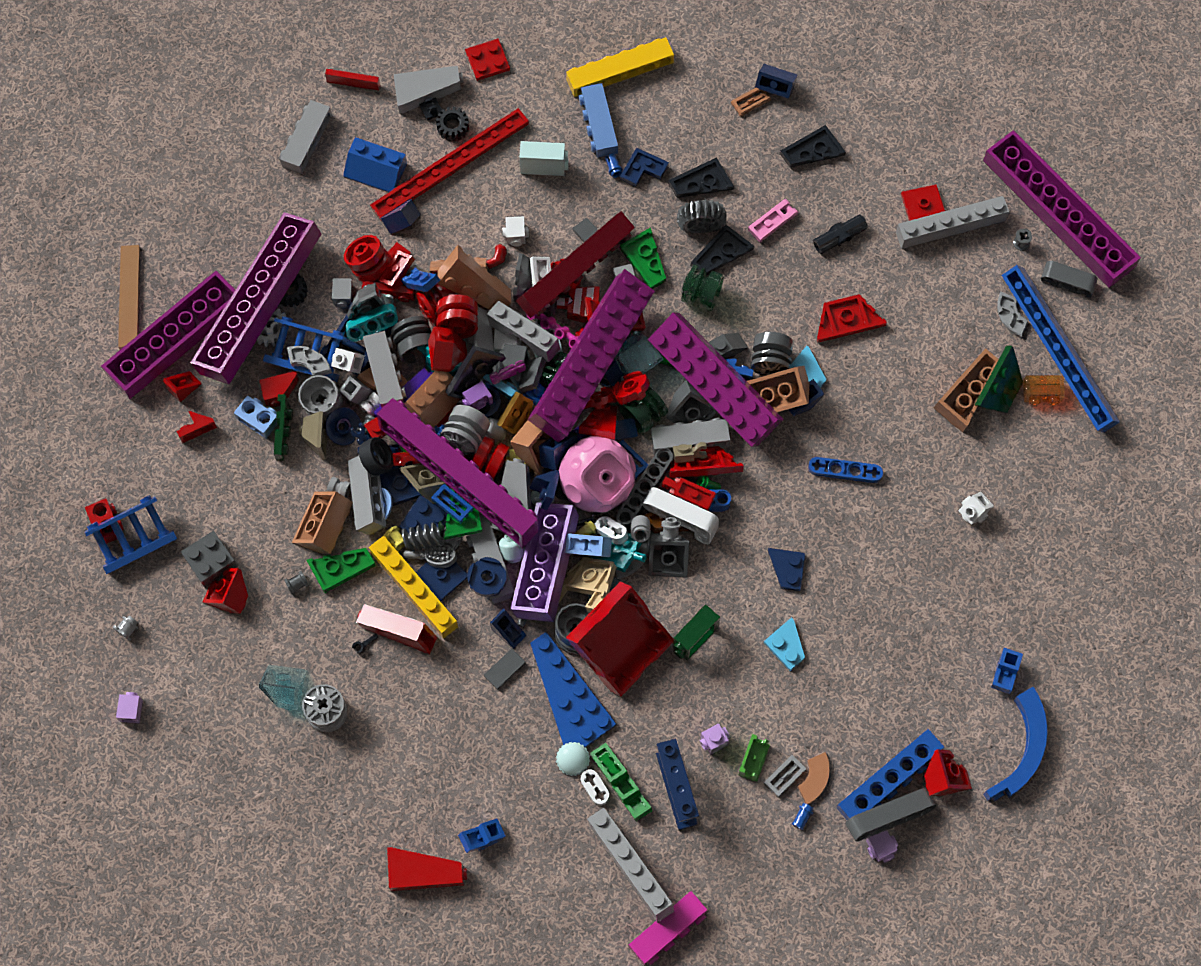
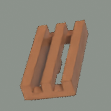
M754 88L732 100L731 105L734 106L736 112L741 117L771 101V98L766 91ZM761 91L760 95L749 99L747 102L741 105H738L739 102Z

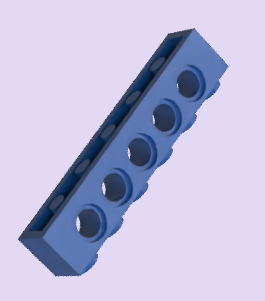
M927 729L837 805V810L848 820L857 814L882 805L881 802L886 798L890 800L898 793L896 789L901 785L906 787L913 781L911 777L915 773L919 775L928 768L926 764L931 761L934 751L937 749L943 750L944 746ZM923 750L927 757L920 758L917 755V751ZM902 763H909L912 770H904ZM893 775L897 782L889 783L887 776ZM879 788L882 795H873L871 789ZM862 800L866 803L867 807L860 809L856 802Z

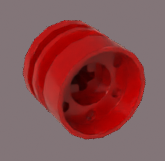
M438 283L433 286L434 294L431 290L425 292V295L421 291L416 293L422 314L434 327H436V304L445 296L456 295L455 292Z

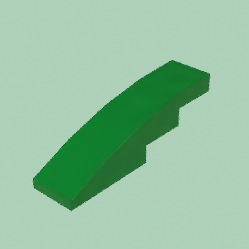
M607 743L589 753L636 822L653 811Z

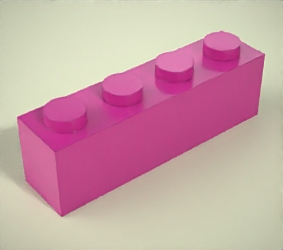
M692 891L673 906V913L658 923L655 921L628 944L630 950L644 966L648 963L650 966L660 958L658 956L663 950L669 951L675 945L673 942L679 936L684 938L691 931L689 927L694 923L699 925L706 918L704 914L707 913V909Z

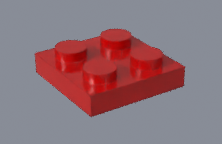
M499 39L465 49L476 81L510 70Z

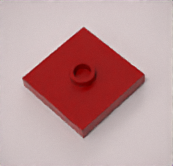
M937 184L901 192L909 221L945 211Z

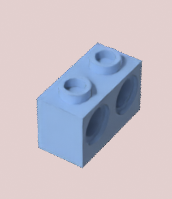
M247 395L234 412L238 421L265 439L277 426V412L270 407L268 409L264 407L263 403L255 397L252 399ZM249 409H255L253 413H246ZM264 419H270L268 423H261Z
M567 534L565 553L610 557L612 538Z

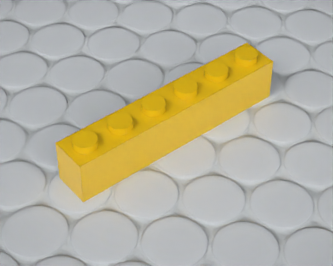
M666 37L658 38L648 44H640L636 48L623 50L619 54L606 56L601 60L589 62L578 68H571L569 71H566V80L573 96L577 97L581 95V87L601 83L603 87L672 64L674 63V53Z
M382 536L369 547L371 555L443 639L458 628L457 620L385 536Z

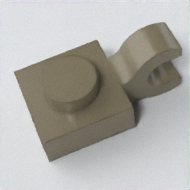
M700 442L693 448L692 444L673 446L675 463L694 461V458H706V451H700L701 449H707L706 443Z

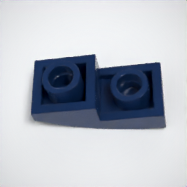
M634 418L616 421L614 441L638 437Z

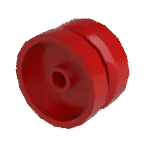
M364 235L357 238L346 248L344 253V261L361 282L378 280L392 261L391 256L380 240L373 235Z
M457 294L445 296L436 304V327L452 328L462 339L476 334L478 330V305L473 298Z
M485 435L472 461L478 465L481 472L486 468L485 472L495 481L505 464L510 447L500 443L495 451L492 452L495 439Z

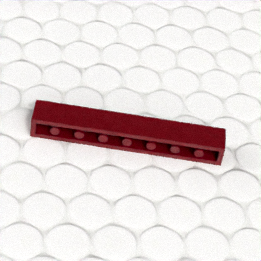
M620 211L518 298L516 302L530 318L535 314L539 317L547 310L545 306L548 303L550 306L559 299L558 295L560 293L564 295L572 288L570 286L572 282L577 284L584 278L582 274L585 271L588 274L596 267L595 262L601 263L608 257L606 253L609 250L611 252L616 250L620 246L619 241L625 242L631 237L632 234L630 232L635 228L634 225Z

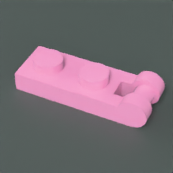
M784 199L748 227V231L760 243L790 219H793L799 212L790 206V202L787 199Z

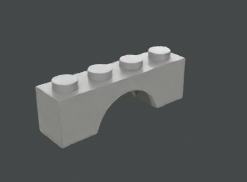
M500 301L487 313L490 326L503 334L511 333L519 337L531 348L534 354L539 357L543 356L547 362H550L560 350L557 337Z

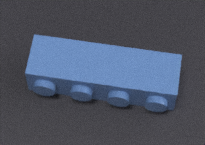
M602 83L581 87V95L578 96L580 106L584 105L585 108L582 111L584 121H588L589 126H586L588 137L592 136L593 140L590 142L592 153L596 152L597 158L608 156L611 153L618 154V144Z

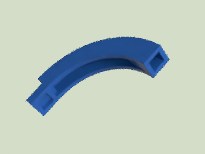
M1034 687L1021 693L1014 700L1022 714L1026 728V747L1023 758L1017 769L1009 777L985 791L983 795L987 801L992 798L994 801H997L1005 795L1004 791L1009 798L1017 793L1033 776L1043 758L1047 742V721L1043 704Z

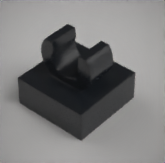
M436 97L424 100L425 102L419 104L427 121L437 117L439 113L442 114V109Z

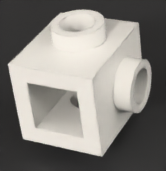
M979 492L963 500L961 503L963 506L958 511L962 514L963 519L972 525L976 522L982 523L988 517L987 513L994 505L982 492Z

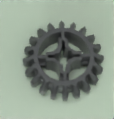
M706 199L691 201V203H685V205L680 206V209H678L677 223L680 229L686 233H711L719 231V229L726 225L727 212L723 204H719L718 201H707Z

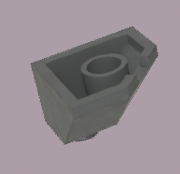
M520 253L515 271V285L517 287L513 289L514 302L533 286L530 258Z
M375 283L368 284L357 292L347 313L350 320L386 304L380 289Z
M685 380L674 393L666 418L673 423L683 422L688 424V422L695 420L705 422L709 421L717 411Z

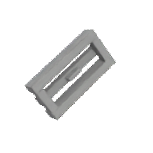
M791 755L764 784L779 797L806 768ZM793 762L794 765L772 785L770 782ZM799 767L800 770L778 791L776 788Z

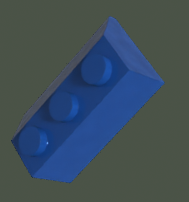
M355 137L348 151L343 177L390 192L397 187L407 166L406 154Z

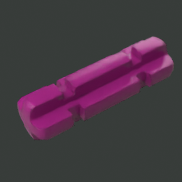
M522 360L515 362V365L510 364L498 370V373L496 371L489 375L490 380L493 384L501 382V379L505 380L516 375V372L525 371L526 366Z

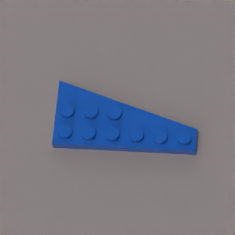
M545 632L533 640L530 645L562 743L565 745V743L576 742L584 745V748H586L615 727L616 723L548 633Z

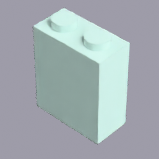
M521 141L519 156L521 174L564 176L565 170L569 168L568 150H565V143Z

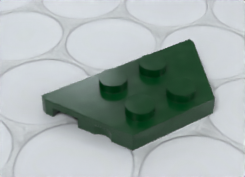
M1006 345L975 403L976 407H983L1007 413L1023 384L1013 346Z

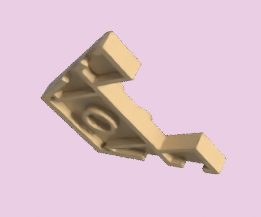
M583 557L566 573L567 577L563 582L559 603L567 591L589 594L592 597L585 608L588 612H591L609 594L616 570L614 562Z

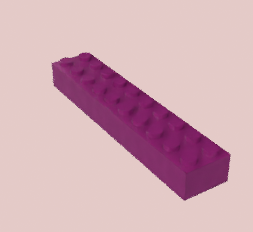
M1014 130L986 150L983 161L1108 288L1112 287L1137 266L1141 257Z
M283 213L190 362L200 375L228 385L231 383L322 235L314 221Z
M626 269L615 277L528 418L529 422L557 442L567 437L655 292L653 289Z
M392 398L377 413L379 428L522 549L538 533V516L535 512L522 506L523 503L518 498H512L508 494L507 489L502 485L498 486L494 483L493 478L488 473H482L474 461H468L464 458L465 455L462 451L451 447L450 442L443 436L439 437L432 426L429 424L425 425L416 413L409 412L407 406L399 400L397 402Z

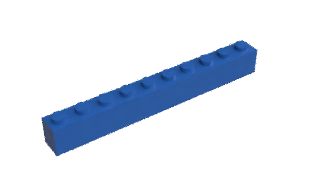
M1016 265L1001 275L1097 431L1106 432L1120 423L1025 268Z

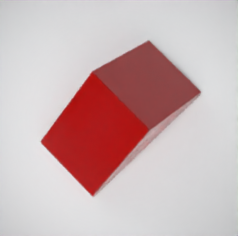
M190 371L170 376L163 380L167 390L179 402H182L202 384Z

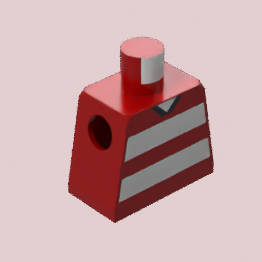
M600 287L571 288L569 290V298H559L557 300V309H567V319L587 324L588 319L584 298L590 297L592 300L599 301Z

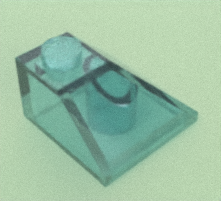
M268 665L259 683V688L278 708L297 710L301 703L307 670Z

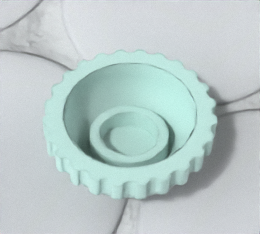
M576 742L562 745L556 756L559 770L570 776H577V774L580 775L584 772L590 762L587 748Z

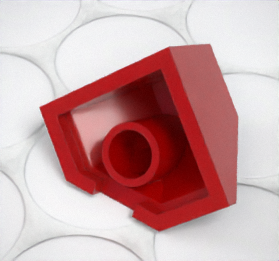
M433 326L428 340L431 370L451 372L455 369L456 365L460 362L463 363L467 356L466 342L452 328Z
M227 568L223 572V578L219 581L215 580L210 584L202 603L230 613L241 614L248 598L243 574L239 568Z
M937 749L934 751L924 776L929 796H943L972 789L966 768L954 761V754L950 750Z

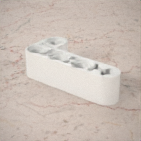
M652 487L642 504L646 510L665 519L669 517L676 518L681 523V526L694 532V536L698 541L707 545L710 544L719 527V518L715 514L658 488Z

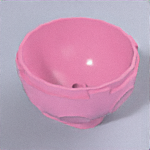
M589 436L581 439L568 449L558 469L560 473L558 481L569 502L587 512H607L618 507L628 498L635 485L636 468L632 456L618 442L608 438ZM604 473L607 474L606 480H603L602 478Z

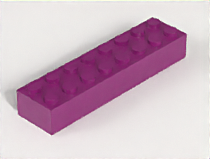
M217 271L213 272L101 365L103 371L131 399L208 335L235 292V289Z
M673 312L648 339L751 447L759 446L784 420L680 313Z

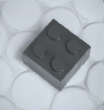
M214 530L181 551L204 588L208 587L213 581L223 577V572L227 568L238 567Z

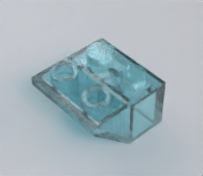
M636 330L626 338L613 360L617 362L624 375L636 371L644 374L649 369L657 366L663 360V357L648 341V338Z

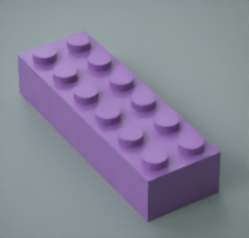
M536 502L534 512L538 516V533L526 544L511 610L519 619L554 622L570 557L569 553H565L567 534H575L579 514L573 505L551 504L548 510L540 508L541 503Z

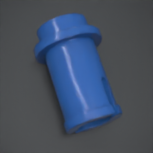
M608 154L605 157L609 168L608 173L613 178H617L621 175L623 169L619 166L616 154Z
M803 803L802 806L799 805L800 810L792 822V825L800 830L804 829L810 815H813L812 811L814 808L806 803Z

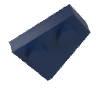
M768 548V554L780 588L800 591L805 553Z

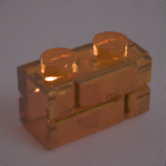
M1025 375L1023 379L1024 402H1029L1031 405H1038L1041 402H1048L1050 405L1059 404L1065 397L1064 376Z

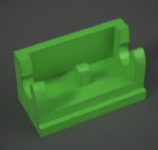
M752 734L739 770V776L758 781L770 747L767 739L763 741L758 739L757 735Z

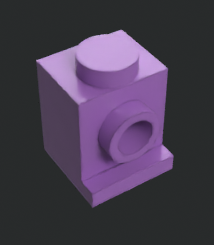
M482 381L462 393L463 405L477 410L483 408L487 402L489 405L493 403L492 395Z

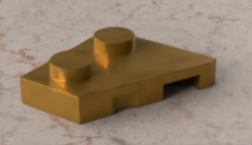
M515 392L497 425L516 435L530 417L533 401Z

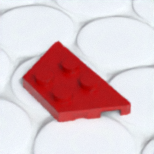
M860 294L825 302L822 309L817 343L884 327L887 325V321L884 318L882 319Z
M719 446L707 447V449L700 450L706 451V458H694V461L674 462V467L670 469V478L743 472L744 465L742 463H735L733 461L734 457L726 453Z

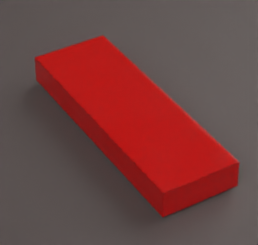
M326 69L325 77L328 83L377 91L380 89V81L377 76Z

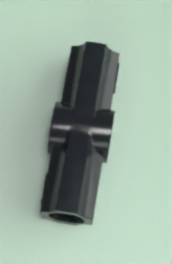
M860 214L844 223L838 222L828 232L813 239L814 247L818 253L823 254L837 245L840 247L842 243L849 242L852 237L868 229L865 218Z

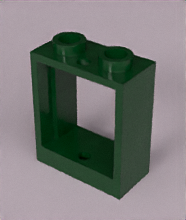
M705 604L673 638L674 654L680 659L685 658L688 660L718 629L720 616Z

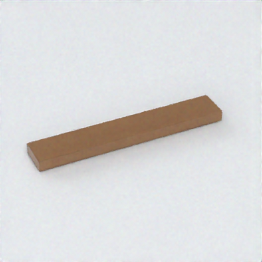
M139 245L121 246L119 349H122L138 335Z

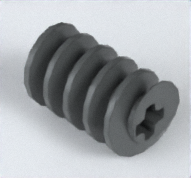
M439 521L438 527L435 522L431 523V529L428 524H424V530H422L420 525L417 526L416 531L413 527H410L409 533L406 528L402 530L404 544L410 552L422 550L423 548L428 549L430 546L432 548L437 545L443 546L446 541L444 540L445 527L441 521Z

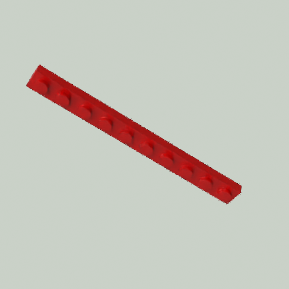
M517 108L370 204L371 209L380 219L410 199L413 201L529 125V120Z

